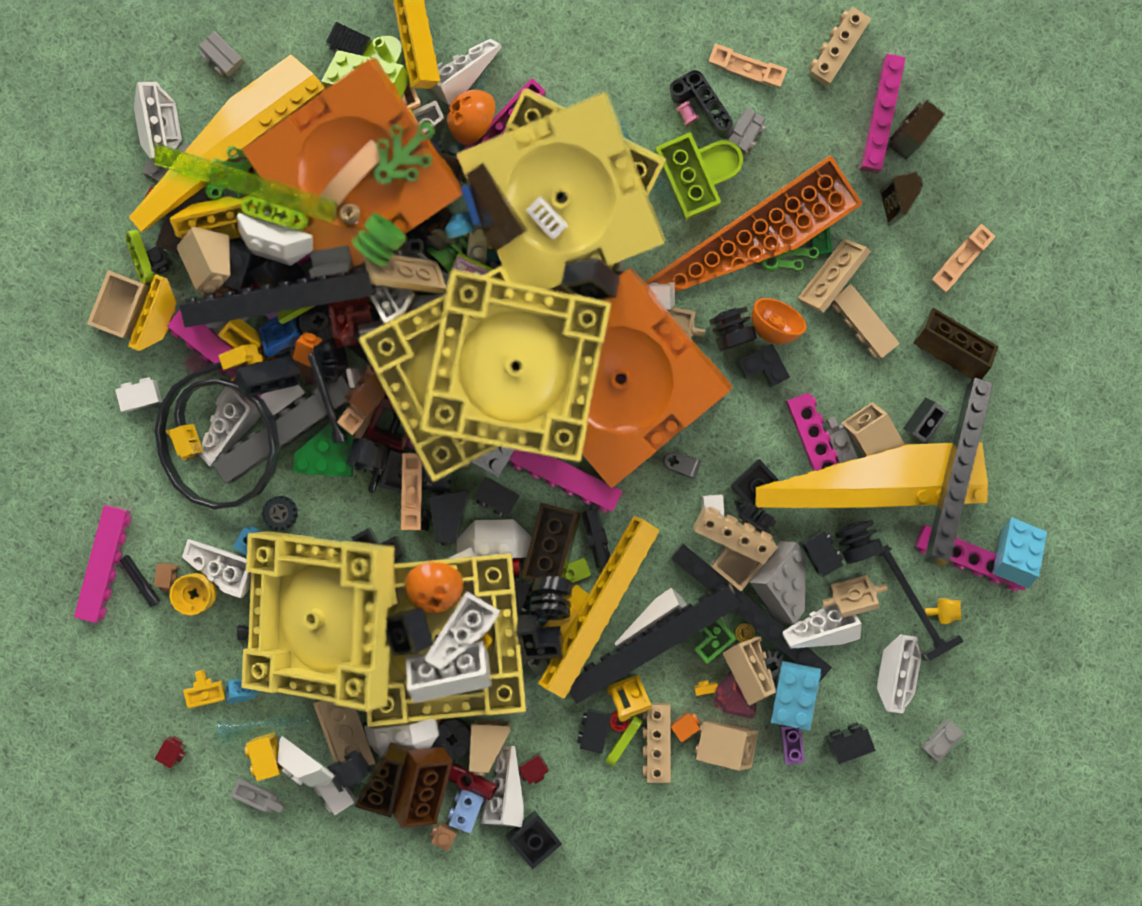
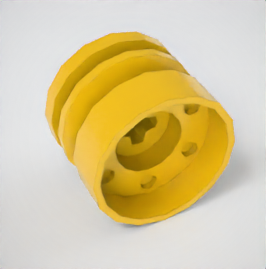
M193 573L178 578L171 586L169 596L175 610L181 614L195 615L212 607L216 600L217 590L214 582L207 579L206 575ZM197 589L199 596L194 597L192 591Z

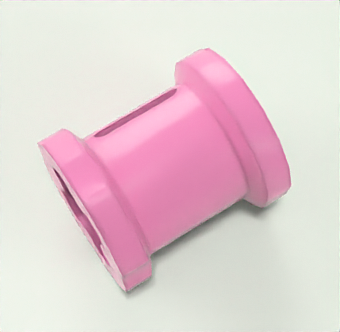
M687 101L676 108V111L681 114L685 121V126L696 122L700 118L691 107V101Z

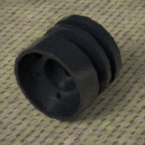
M329 303L315 305V307L300 315L299 325L303 333L306 331L323 339V342L340 334L339 327L343 317ZM319 318L324 320V322H322V326L316 324L317 322H319Z
M747 307L726 310L709 320L710 325L717 323L720 325L712 329L713 332L722 331L723 333L722 336L716 339L719 351L757 339L753 326L744 327V323L751 319L750 316L741 318L742 314L748 312Z
M873 519L851 523L835 533L836 538L846 537L838 542L839 545H849V548L842 552L846 564L868 559L884 551L880 538H870L871 535L877 532L876 528L867 530V528L874 525Z
M553 576L534 578L532 580L531 594L535 598L530 600V614H538V618L544 620L568 619L571 615L569 609L571 608V602L567 599L572 597V582Z

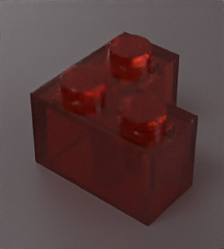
M368 297L328 303L337 348L357 344L354 326L373 322Z

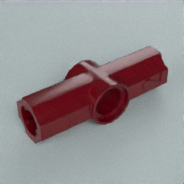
M452 762L449 781L457 784L462 790H469L489 801L492 799L498 784L480 775H474L468 769ZM466 776L470 777L471 784L466 782Z

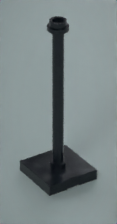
M888 544L883 547L884 551L879 556H884L934 641V647L921 654L923 660L931 661L963 643L964 641L960 635H953L945 641L943 638H940L890 553L892 548Z

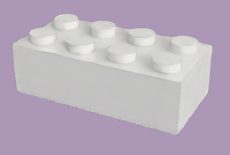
M483 641L470 645L442 670L424 660L428 653L406 657L408 692L414 703L491 687L489 657Z

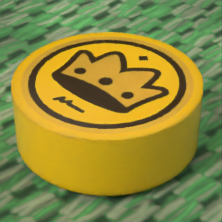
M741 623L736 627L735 635L739 641L744 642L754 638L755 630L750 624Z

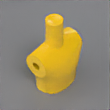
M939 598L937 600V608H925L927 616L938 615L940 624H949L952 621L962 620L960 600Z

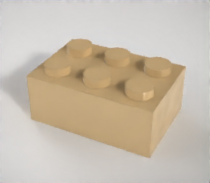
M108 270L87 324L129 340L149 286Z
M777 545L774 546V548H773L772 552L770 553L768 559L770 558V556H771V555L776 551V549L778 548ZM726 546L710 564L714 570L740 591L744 589L764 565Z

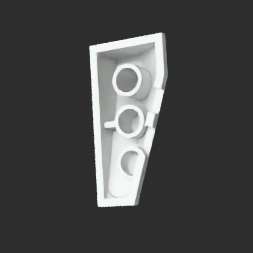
M489 39L470 48L467 55H455L452 57L454 61L443 65L442 62L437 64L440 82L433 86L431 90L439 100L450 105L459 94L471 87L502 48L501 44Z
M187 540L182 558L206 575L207 579L220 587V590L238 598H242L250 590L251 573L246 572L247 557L194 540Z
M670 588L655 598L615 642V645L619 646L624 642L626 644L631 643L634 636L641 632L644 635L649 632L648 628L656 623L661 625L666 622L665 618L672 613H675V615L681 613V608L687 604L674 589Z
M466 592L424 660L442 670L491 628L500 611Z
M502 746L494 767L497 774L492 781L498 784L497 790L490 801L484 800L481 824L522 827L524 805L515 746Z

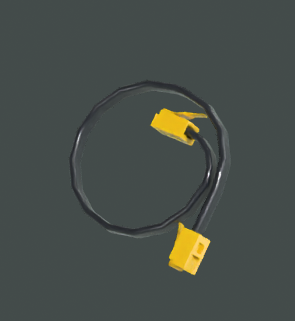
M256 344L242 345L218 355L220 362L192 372L174 384L159 406L154 431L161 465L173 487L192 503L214 510L242 506L261 494L275 474L280 451L277 425L265 401L258 395L248 397L247 399L256 406L266 424L270 449L264 474L254 489L240 499L219 503L197 495L180 478L171 461L166 432L173 441L177 456H180L182 461L194 458L195 455L203 452L195 425H186L185 409L187 401L193 392L204 386L218 384L238 390L240 393L241 391L236 382H234L236 376L232 380L217 378L192 382L199 377L222 368L223 370L237 369L244 365L249 366L263 362ZM181 389H183L176 400L174 410L176 428L166 430L169 409Z

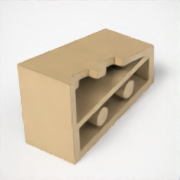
M761 636L739 643L723 652L726 662L749 706L776 693L771 671L767 669L764 660L767 658L766 652L762 653L760 642H762Z

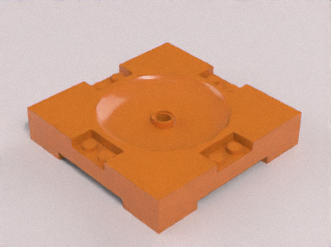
M376 58L366 60L320 93L315 99L242 149L275 199H279L285 208L298 211L307 217L308 224L301 232L312 235V251L348 245L353 269L365 260L364 255L356 249L352 240L355 236H358V232L361 229L367 231L364 224L371 214L376 213L383 216L405 234L463 195L461 191L462 185L446 161L440 157L429 139H423L408 156L429 154L432 157V163L427 167L421 164H399L394 169L407 171L410 168H415L419 173L416 180L409 181L407 178H393L390 183L381 184L374 177V171L380 165L379 162L346 196L347 198L334 211L319 198L335 176L371 140L376 144L381 139H386L389 142L390 146L387 150L389 164L394 158L393 136L390 133V129L394 125H400L403 128V134L401 135L402 149L418 134L419 124L397 93L398 90ZM394 128V134L399 135L400 129ZM380 142V147L386 149V143ZM423 157L422 161L428 164L429 158ZM381 171V176L386 178L387 172ZM409 171V176L415 178V172ZM347 204H354L360 209L358 220L352 224H347L341 217V209ZM295 219L294 222H295V223H300V219H298V220Z
M633 267L626 270L620 276L616 298L602 300L611 303L604 341L601 345L582 455L610 488H613L665 443L729 393L733 387L710 358L704 355L656 298V294ZM618 374H624L626 382H620L617 377Z

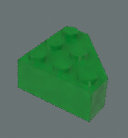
M329 423L294 453L293 473L353 477L354 467L346 465L355 433L350 435L346 431L348 439L341 443L333 444L331 438L333 429L331 423Z

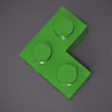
M720 618L703 628L708 637L695 650L708 664L737 639V636Z

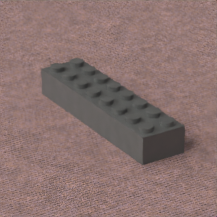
M339 376L338 381L330 382L329 380V385L326 386L335 413L345 407L343 404L346 401L344 396L352 389L347 378ZM319 388L312 392L313 396L299 400L296 403L297 407L291 410L289 408L280 414L281 418L275 420L280 450L329 418ZM266 424L264 425L265 429L262 431L256 430L248 436L249 440L246 442L240 441L232 446L233 450L230 453L224 452L215 458L217 461L213 465L225 483H234L268 459L270 448Z

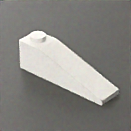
M225 387L217 398L215 414L210 418L211 426L209 431L205 433L201 445L203 452L199 453V456L209 467H212L213 463L217 461L216 457L227 452L261 416L256 406L250 400L244 398L238 390Z
M822 605L820 610L817 612L813 611L809 614L808 618L798 621L783 631L782 635L790 648L841 645L860 639L862 623L856 614L842 618L839 609L835 605L825 608Z

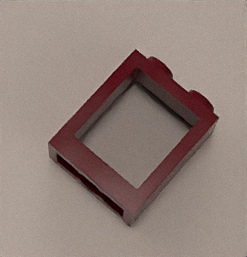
M386 395L380 403L366 437H369L374 442L383 443L392 450L402 452L408 440L406 431L403 437H399L376 427L384 407L395 411L388 395Z

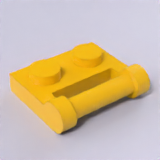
M638 675L613 683L606 688L617 708V716L620 721H626L631 716L652 709ZM621 690L624 691L630 705L627 709H625L618 693Z

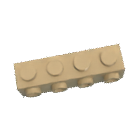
M851 7L849 12L844 11L839 19L842 22L839 28L836 26L833 28L829 35L832 39L828 44L824 42L819 50L821 56L818 60L814 58L809 66V69H811L809 76L826 87L829 86L871 20L870 17L854 7Z
M852 284L842 290L832 301V308L838 314L841 313L845 319L843 321L845 324L857 332L855 334L857 339L861 343H866L869 347L867 350L873 358H883L900 344Z
M703 506L693 525L695 532L765 565L775 546L772 535L764 531L760 533L748 523L743 525L737 522L738 519L731 515L724 516L720 514L718 509L712 506L709 508Z
M651 703L652 709L643 712V719H646V727H643V739H647V746H643V758H647V765H643V777H647V783H671L670 703Z

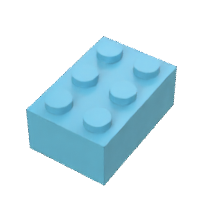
M1011 517L1001 530L993 574L1029 588L1039 577L1047 531Z
M782 661L771 723L810 730L821 669Z

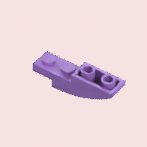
M779 724L785 764L805 763L801 729Z

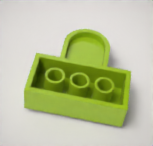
M382 36L373 40L363 56L338 50L321 82L325 89H327L366 60L376 58L398 90L397 93L402 97L409 83L408 73L404 66L400 65L404 57L402 44L393 36Z
M691 132L655 147L654 150L656 154L667 159L662 171L684 221L719 207L722 202L715 189V185L736 176L743 164L742 152L735 143L721 140L698 149Z

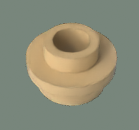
M347 204L343 206L341 217L344 222L352 224L358 220L360 209L356 205Z

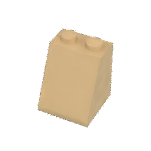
M192 227L177 245V250L195 289L206 294L216 293L230 276L229 235Z
M873 402L841 423L863 457L905 445L888 413Z
M473 720L471 725L469 772H473L474 775H485V772L489 773L511 730L512 721Z
M705 721L699 730L700 742L695 750L697 754L696 760L738 771L752 768L759 730Z

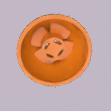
M468 90L459 94L452 101L447 113V124L452 136L459 143L471 145L478 141L488 130L495 113V100L493 96L482 90Z
M761 298L753 306V327L763 340L771 344L785 345L792 343L800 338L806 330V322L801 314L782 301L772 298Z
M428 562L418 565L408 573L405 579V591L409 601L416 608H422V611L426 613L437 614L451 609L458 602L463 592L464 583L461 574L454 567L441 562Z

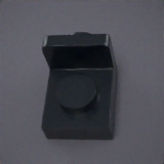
M155 246L146 252L152 272L163 274L170 269L169 266L172 265V262L163 248Z

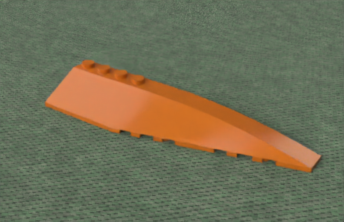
M829 155L680 256L645 282L646 284H669V282H675V292L687 289L796 249L863 203L832 155Z

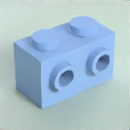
M458 790L454 801H457L456 808H451L447 818L451 820L449 826L471 833L484 798L469 790Z

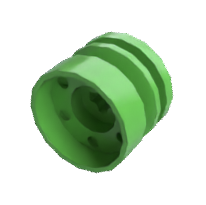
M373 213L364 224L367 231L361 229L358 232V236H355L352 240V243L366 258L380 266H386L389 262L388 258L391 259L394 256L391 249L398 250L406 240V236L391 221L379 214Z
M463 235L452 246L450 244L446 245L445 250L437 251L430 245L426 248V251L449 274L459 253L466 254L467 239Z

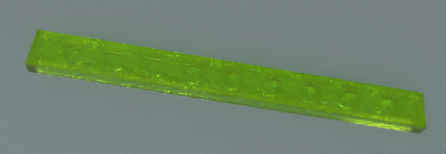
M158 144L155 147L153 163L155 165L329 223L335 220L338 202L162 144Z

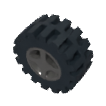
M272 497L262 508L263 521L271 529L286 530L297 521L298 508L295 502L288 497Z

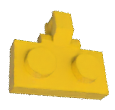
M205 670L196 671L195 677L197 682L193 683L194 687L183 690L188 709L226 700L222 680L212 682L211 678L207 679Z

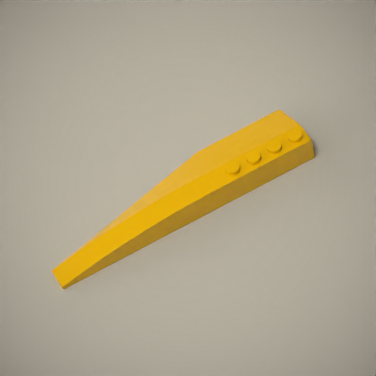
M289 55L225 103L129 216V219L141 233L204 188L208 183L227 171V169H223L220 172L215 171L211 166L214 159L219 158L222 161L232 162L241 161L245 157L239 156L237 159H231L227 155V149L230 146H235L239 149L245 148L282 120L291 116L319 96L320 93L326 90L324 85L295 57ZM232 150L230 155H235L236 150ZM220 162L215 164V168H219L221 166Z
M982 442L978 444L964 504L987 503L988 481ZM953 443L906 444L878 454L867 455L857 460L853 459L825 467L822 470L811 471L801 476L790 477L787 480L756 487L755 505L757 507L774 508L938 505Z

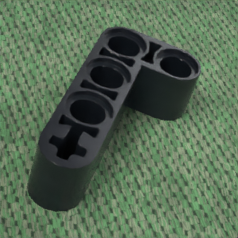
M692 70L670 84V95L674 103L681 104L693 97L716 134L723 139L732 136L734 130L733 120L700 71ZM694 80L699 81L696 84L691 83ZM677 90H682L681 93H675ZM703 95L709 96L706 99L701 98ZM712 110H718V111H719L718 113H715V114L711 113Z

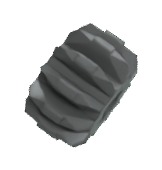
M766 650L767 658L764 659L766 667L772 661L776 666L775 669L772 668L770 670L773 682L775 683L776 676H780L781 661L785 656L783 654L778 656L777 650H774L771 656L770 650Z

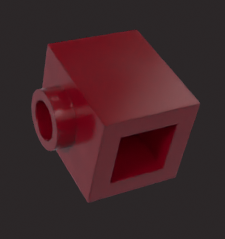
M169 736L165 739L154 759L171 769L176 765L177 761L181 762L184 758L186 745L182 744L183 740L180 738Z
M539 753L519 765L520 777L524 782L527 780L529 784L532 782L537 784L545 778L543 775L549 772L548 766Z

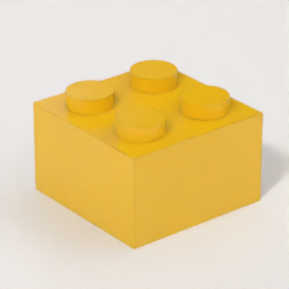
M275 732L252 738L246 743L245 753L252 763V766H250L251 774L253 777H256L257 781L280 775L283 772L281 770L284 767L278 763L279 744Z

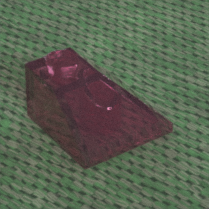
M730 671L715 688V705L721 708L725 714L751 719L755 718L757 703L748 705L732 671Z

